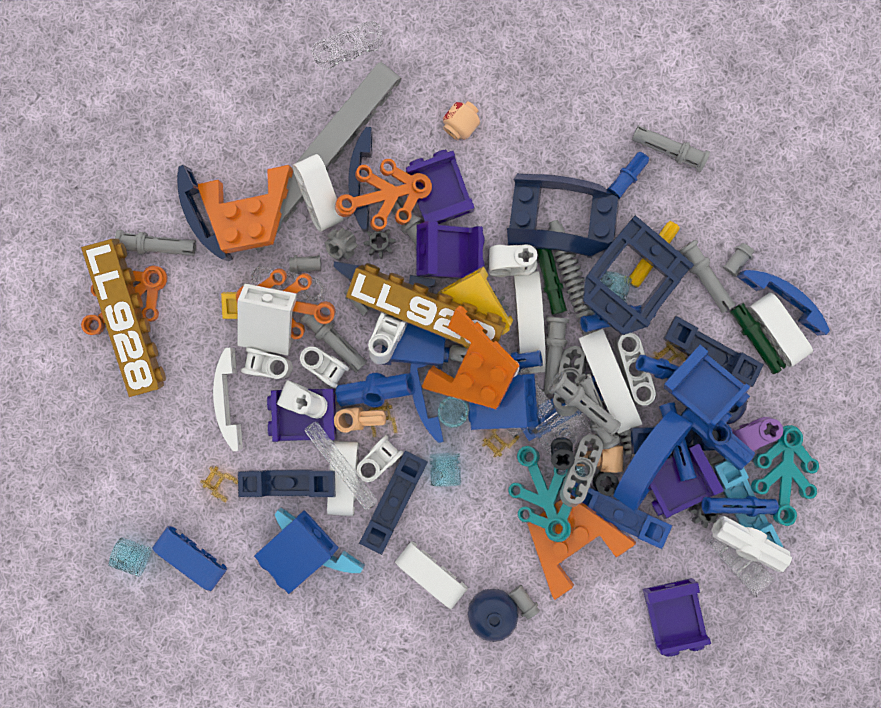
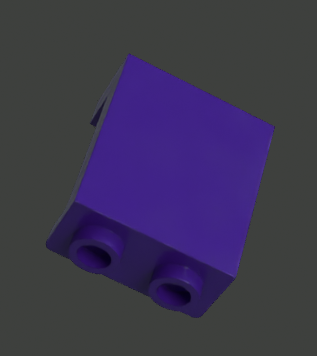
M441 150L434 153L433 158L425 161L423 158L411 161L409 163L410 166L406 167V173L411 176L416 173L424 174L432 183L430 194L426 198L417 200L424 222L433 221L438 222L439 225L474 212L475 207L468 195L454 151ZM421 182L415 183L418 189L424 188Z
M433 221L417 224L416 276L461 279L483 266L485 268L483 260V246L485 243L483 227L438 225V222Z
M335 388L308 389L323 396L327 401V411L318 419L305 414H298L277 405L282 390H271V395L267 396V409L271 411L272 421H268V436H272V442L336 440L337 429L334 424L336 414Z
M700 444L688 449L697 478L681 482L675 459L671 457L665 461L649 485L648 489L654 499L651 505L657 516L662 515L663 519H667L701 502L704 497H712L724 491ZM681 452L680 455L683 465L686 466L683 454Z
M689 578L643 589L655 647L661 655L672 657L680 654L679 651L687 649L699 651L704 649L705 645L711 644V640L706 634L697 594L700 593L697 581Z

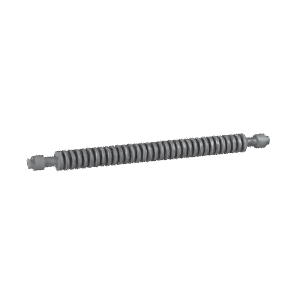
M558 220L548 223L550 226L548 228L549 231L565 233L563 225L559 224ZM565 251L555 252V257L560 256V258L556 259L557 263H563L558 266L559 269H565L560 272L561 275L567 274L563 281L569 280L565 287L571 286V289L567 290L568 294H574L569 296L570 300H576L571 304L572 306L578 305L577 308H574V312L580 311L576 318L592 315L594 312L583 303L585 284L581 285V283L585 279L584 277L579 279V276L583 275L582 271L576 272L581 269L580 265L574 266V264L578 263V259L572 260V258L576 257V254H570V252ZM600 329L588 331L582 334L583 336H585ZM631 429L619 433V436L624 435V437L620 438V441L626 442L622 444L623 449L629 448L624 451L625 455L631 454Z

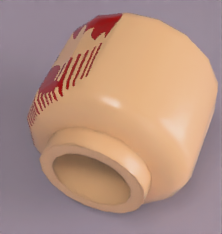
M469 101L465 104L462 102L454 103L443 117V129L455 140L469 138L480 124V119L477 115L479 110Z

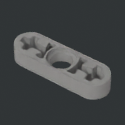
M571 346L564 350L559 373L565 372L567 377L574 376L576 378L585 374L587 360L581 347ZM574 356H578V358L575 359V368H572L570 360H573ZM563 386V389L568 392L569 389ZM554 393L553 403L559 415L571 416L577 411L575 406H562L561 403H564L565 400L557 393Z
M586 435L577 444L574 453V464L568 469L560 490L561 501L569 507L578 506L586 498L603 450V443L596 435ZM591 442L593 444L592 448L595 450L589 454L588 458H585L584 456L588 450L586 445ZM577 464H583L587 467L588 475L586 477L577 475L575 471ZM575 482L580 483L575 491V494L579 497L571 499V494L567 491L574 487Z

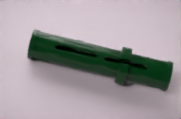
M536 248L545 285L543 290L544 293H547L551 315L567 311L562 292L564 287L558 277L552 250Z
M744 302L729 311L742 328L740 332L743 336L746 335L771 373L776 374L787 366L786 363L783 362L761 330L760 322L758 320L755 321Z

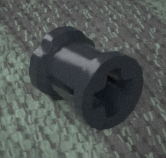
M566 437L554 439L550 445L551 463L558 470H567L573 466L575 461L573 443Z
M599 471V473L594 475L593 486L597 491L605 496H611L615 493L619 480L614 474ZM607 477L611 481V485H606L604 489L600 482L601 480H606Z

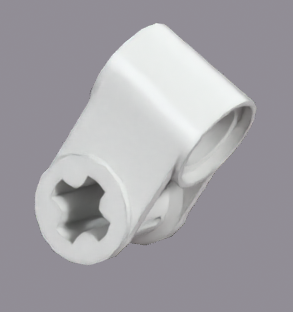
M494 245L489 248V274L491 276H527L533 274L537 269V251L531 245ZM527 258L529 262H523V259Z
M384 312L380 314L368 344L369 357L374 363L385 364L391 359L406 329V321L391 317ZM377 345H384L387 351L377 353L374 351V348Z
M246 347L248 354L245 367L241 369L242 373L274 379H285L291 375L293 365L288 358ZM278 361H282L285 365V370L280 375L274 370L275 363Z
M307 347L301 352V364L335 389L344 372L350 370L349 366L334 356H330L320 348ZM316 351L318 353L319 362L316 365L307 363L306 355L308 352ZM337 367V370L335 371V373L333 374V376L330 377L331 374L333 373V371L335 370V368Z
M286 380L277 405L316 419L321 418L326 413L327 401L323 396L308 390V388Z
M387 435L358 464L356 471L362 481H374L404 453L402 450L398 451L388 441L389 437ZM382 447H384L392 456H389V455L382 449ZM372 463L376 468V473L371 477L363 475L361 470L363 464Z

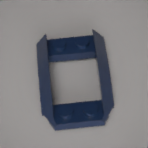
M517 173L514 177L515 187L510 225L507 228L508 246L526 244L534 248L571 252L592 258L593 255L603 250L605 252L614 241L619 197L602 185L558 175ZM541 188L574 191L593 196L588 238L569 233L536 229Z
M634 215L587 274L583 303L619 334L632 333L650 325L659 308L694 264ZM627 245L664 276L638 311L634 310L600 281Z

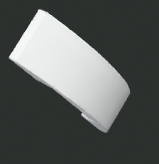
M535 271L527 276H514L519 354L540 350L543 366L521 369L520 374L545 372L546 370L541 283L539 271Z
M600 329L579 338L610 415L621 423L617 431L618 434L642 425L604 330Z
M225 348L217 364L214 377V409L224 439L233 451H239L243 449L241 424L231 425L227 374H237L235 348Z

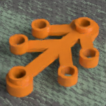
M384 159L382 161L380 172L384 176H393L404 183V185L394 186L373 174L369 166L360 165L355 172L356 179L360 182H367L380 191L352 197L348 194L341 195L335 203V210L338 215L349 217L355 212L356 208L384 201L378 214L374 215L370 222L373 230L382 231L387 225V217L398 197L408 195L403 208L398 209L395 214L396 222L405 225L411 219V211L417 200L426 198L430 194L432 183L424 174L416 173L411 176L397 168L396 163L392 159ZM384 164H390L392 170L386 171ZM360 170H365V171H367L368 176H367V177H362V176H360L359 171H360ZM421 182L424 188L418 189L415 183ZM342 201H349L351 203V207L344 208L342 205ZM404 212L407 215V220L400 219L399 213ZM381 219L383 226H376L374 220Z
M149 266L143 272L133 271L135 281L140 282L134 287L135 292H138L141 296L147 291L146 307L142 310L143 317L147 318L146 312L149 309L154 311V316L151 319L147 318L150 322L155 321L159 316V312L156 309L158 291L164 288L167 283V274L159 266ZM153 274L159 276V280L156 283L151 282ZM92 285L91 293L93 296L97 297L94 287ZM102 312L98 316L87 315L83 318L81 328L86 334L99 335L103 332L105 321ZM96 320L99 326L96 330H93L91 323Z
M277 268L270 274V277L257 286L272 288L274 285H282L287 279V274L283 269ZM280 273L283 278L282 281H277L274 274ZM302 273L296 278L294 283L282 291L298 293L301 290H307L312 285V277L307 273ZM300 278H306L308 285L303 286L300 283ZM242 286L241 288H239L238 291H237V293H236V301H237V304H238V298H239V296H240V294H241V291H242V289H243L244 286ZM296 301L293 308L294 312L314 315L316 321L321 324L330 323L336 314L334 305L327 301L320 302L318 305ZM321 308H328L330 310V314L324 315L321 311ZM292 317L291 338L300 339L305 333V327L303 324L296 322ZM298 327L301 330V334H295L293 328Z

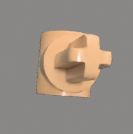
M350 406L335 414L334 424L339 431L345 433L363 430L364 426L385 425L386 414L384 410L364 411L362 407ZM346 413H348V414H350V415L352 416V418H353V424H352V425H349V424L346 422V420H345V415H346Z
M616 445L609 449H603L597 464L598 470L601 472H623V446ZM587 451L584 457L588 458L592 451Z

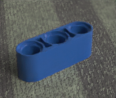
M167 526L153 545V551L197 585L207 591H212L226 573L227 567L224 564L220 565L217 563V559L203 548L202 550L196 547L197 544L183 533L181 535L178 534L176 528Z

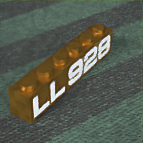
M108 239L81 247L128 396L132 397L160 389L164 386L163 381H166L164 369L161 366L159 367L156 359L158 357V350L156 344L151 342L148 332L151 331L148 319L143 317L141 311L143 302L140 294L135 292L133 286L135 277L132 269L127 267L125 260L127 251L124 244L120 243L119 239Z
M366 263L365 266L361 265L355 269L346 295L347 298L467 347L470 346V341L447 328L455 309L461 305L453 302V297L444 293H438V295L428 291L429 288L419 283H414V285L404 282L405 278L394 273L384 274L380 272L379 267L373 264ZM463 302L461 306L468 311L466 315L474 323L478 322L484 328L483 332L492 342L497 341L499 343L506 325L505 322L501 321L502 317L491 312H487V315L477 311L478 308L476 306Z

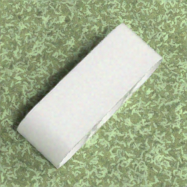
M315 154L293 164V172L317 230L322 232L342 222L343 217L338 215L335 210L337 198L320 156Z
M769 292L748 307L750 314L753 313L756 317L755 321L758 320L760 322V328L763 333L768 334L771 338L769 341L779 355L782 354L785 360L783 362L787 366L792 367L813 353L812 346L783 304L773 293Z
M633 333L620 335L615 339L614 349L624 381L634 404L649 405L655 400L656 396L651 374L640 371L637 376H632L629 372L630 364L636 363L640 355H645L641 340ZM624 338H629L633 343V347L629 352L622 348ZM641 386L647 391V397L643 401H640L636 396L637 389Z
M332 441L330 470L335 471L336 497H328V515L354 516L355 507H353L356 496L355 475H357L358 442Z
M411 541L395 560V563L441 603L452 609L468 590V587L463 582L459 583L456 581V576L444 566H438L436 564L437 561L423 549L420 551L416 547L417 544Z

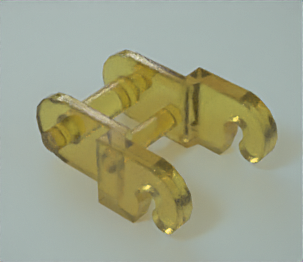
M668 342L665 343L666 347L659 353L653 352L655 355L654 359L657 360L669 351L673 354L668 359L669 362L678 357L681 361L687 359L682 352L677 353Z
M388 401L385 406L371 407L368 411H387L388 416H386V420L392 421L394 434L398 433L395 417L391 418L390 409H393V407L389 405ZM371 426L373 438L377 437L375 426Z
M492 429L491 432L493 434L488 439H483L482 447L487 445L495 453L494 458L497 456L501 457V452L505 447L510 448L520 436L516 435L507 444L496 434L498 429ZM493 438L502 445L500 449L490 442Z
M210 466V474L206 480H201L200 483L203 484V488L207 487L213 491L211 495L221 498V501L226 502L228 499L218 492L219 485L225 478L233 480L235 484H238V479L227 472L221 473L218 471L217 466L214 468ZM216 474L220 478L215 486H213L210 482Z

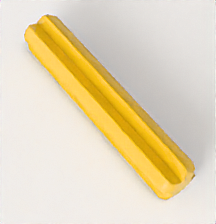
M669 221L659 235L670 244L680 230V227L674 222ZM642 258L628 277L627 282L636 288L639 287L653 266Z

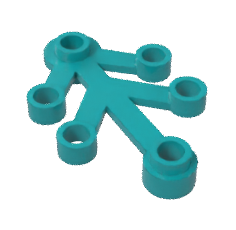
M793 425L783 426L781 438L765 453H757L753 458V463L757 468L767 469L770 467L772 460L783 452L782 461L762 479H754L751 483V489L756 494H766L770 486L780 478L779 509L773 515V519L776 523L784 526L794 524L797 519L796 510L790 506L792 479L798 485V492L802 498L813 499L817 495L815 485L808 482L793 462L794 453L801 460L800 466L805 473H816L819 469V463L802 446L803 434ZM788 433H789L790 436H791V439H790L789 442H787V434H788ZM761 457L765 458V463L763 465L760 464ZM810 461L813 463L811 470L807 466ZM762 482L763 488L759 491L758 484ZM807 487L811 490L809 495L805 493ZM783 510L785 514L784 517L781 519L780 513Z
M524 446L519 449L517 459L521 465L528 467L538 494L525 489L524 485L520 483H512L509 486L508 492L513 498H522L544 508L548 518L535 514L531 507L525 506L518 510V518L522 522H531L544 528L550 540L563 542L571 534V525L568 517L572 507L563 503L559 513H557L554 504L568 469L564 475H560L559 470L554 467V476L548 489L538 465L540 459L538 450L534 447ZM532 452L534 458L532 461L529 462L526 456L528 453ZM516 486L520 487V493L518 495H515L513 492V489ZM525 510H528L530 513L528 519L523 517ZM557 524H560L563 528L560 534L555 531Z

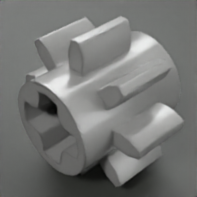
M341 228L339 231L334 229L327 235L329 239L324 244L331 257L340 261L343 257L348 260L355 254L354 249L358 244H356V238L352 232Z

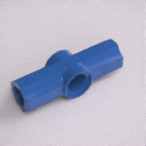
M371 373L367 375L366 381L338 385L335 393L340 407L361 403L370 407H380L384 404L385 399L413 395L415 385L411 373L389 377L380 373Z
M688 408L681 414V417L694 424L691 429L702 438L705 446L715 449L736 469L742 470L752 460L755 452L732 433V429L728 424H725L722 428L717 425L714 429H711ZM713 430H717L721 434V441L715 440L712 435Z

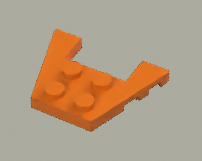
M290 165L267 169L268 194L224 203L223 183L221 181L214 180L198 184V190L220 249L227 254L274 244L282 215L280 212L282 201L286 199L288 193L286 188L288 179L292 178L293 168Z
M459 305L455 309L447 328L467 339L471 344L455 378L432 366L425 377L422 388L497 409L520 365L497 341L492 342L483 332L484 328L478 322L474 323L466 315L468 311Z
M561 499L554 504L557 513H559L563 504ZM582 502L578 506L572 507L568 517L571 525V534L563 542H554L547 537L544 528L531 522L527 524L554 600L574 586L559 563L600 536L616 558L636 544L633 538L629 535L626 536L615 525L605 521ZM545 511L539 514L540 516L548 518ZM557 524L555 531L560 534L563 528L560 524Z

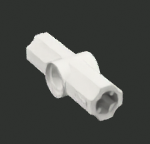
M720 516L712 527V537L736 549V553L745 559L758 561L777 572H784L791 563L790 551L768 540L767 535L762 531L744 527L725 516Z

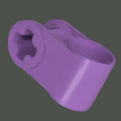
M761 417L750 423L742 424L735 431L732 429V433L752 451L777 441L783 434L782 424L770 417ZM766 424L773 426L770 429L771 434L764 433V430L767 429Z

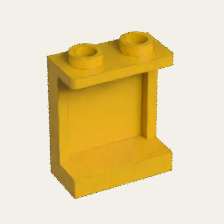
M484 266L439 290L438 293H444L453 297V302L461 305L463 302L476 306L478 312L486 315L487 312H491L502 317L501 321L506 323L502 335L510 330L509 327L513 322V318L507 316L487 281L489 275Z

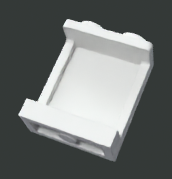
M244 284L238 298V346L288 356L293 342L291 327L296 293Z

